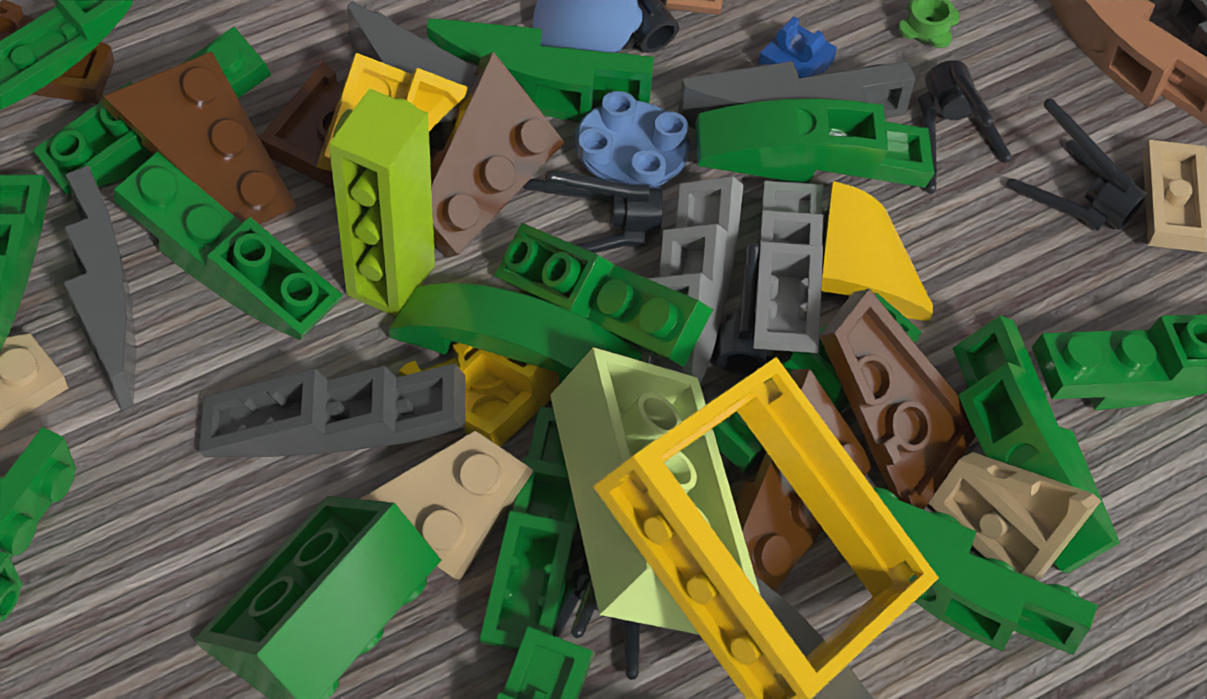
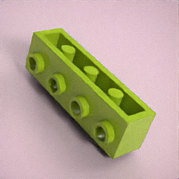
M369 88L354 110L347 109L341 115L336 124L333 138L329 143L347 296L397 317L415 288L423 285L435 267L428 112L418 109L405 99L392 98Z

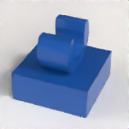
M793 16L778 31L777 36L760 52L758 65L793 61L799 78L811 77L824 73L834 63L837 47L825 41L822 32L817 31L814 34L800 26L799 19Z

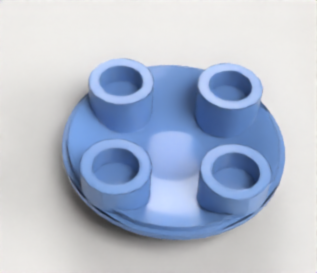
M538 0L533 15V28L542 29V46L618 53L629 40L631 34L639 28L643 16L637 0Z
M615 91L605 95L602 105L594 108L582 118L575 132V150L584 167L599 179L628 185L659 186L676 177L687 163L690 150L687 136L689 125L684 116L679 113L667 112L650 103L635 101L634 97L626 92Z

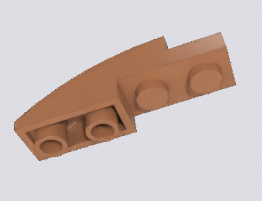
M1050 0L1063 26L1082 51L1126 92L1147 107L1161 95L1207 125V57L1149 21L1155 4L1149 0Z

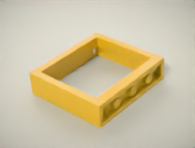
M777 357L634 454L593 486L745 699H812L939 579ZM735 412H738L872 595L864 605L807 657L802 654L664 463ZM916 574L917 578L910 583L909 579Z

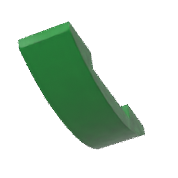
M54 0L55 8L1 40L0 110L45 87L82 60L121 21L133 5V0Z
M441 283L416 287L389 328V335L392 339L445 355L455 341L558 372L559 385L593 347L642 361V353L618 336L582 316L525 294L484 285Z

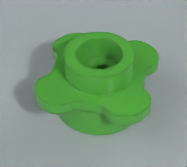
M909 0L907 4L909 14L907 19L902 20L899 24L900 34L907 39L915 38L921 43L931 44L936 48L949 46L952 41L951 27L958 24L960 14L954 8L950 0Z

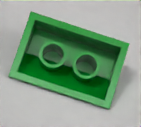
M327 496L195 637L194 641L204 651L268 699H329L339 686V677L359 655L368 652L380 641L384 633L383 627L402 605L408 604L421 594L427 584L426 578L442 560L395 502Z

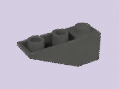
M354 1L347 5L350 44L356 53L413 74L419 68L466 86L468 88L462 100L468 98L477 78L474 72L478 65L468 61L465 62L439 48L432 40L423 36H417L396 25L380 12H372ZM460 102L429 131V144L440 151L444 149L456 121L453 117Z

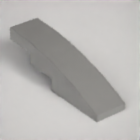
M733 176L680 183L676 229L663 230L659 277L647 278L695 298L713 309L684 367L659 355L655 356L640 349L642 362L697 377L700 385L716 342L728 295L737 246L744 185Z
M764 181L754 332L755 349L818 353L823 258V185Z

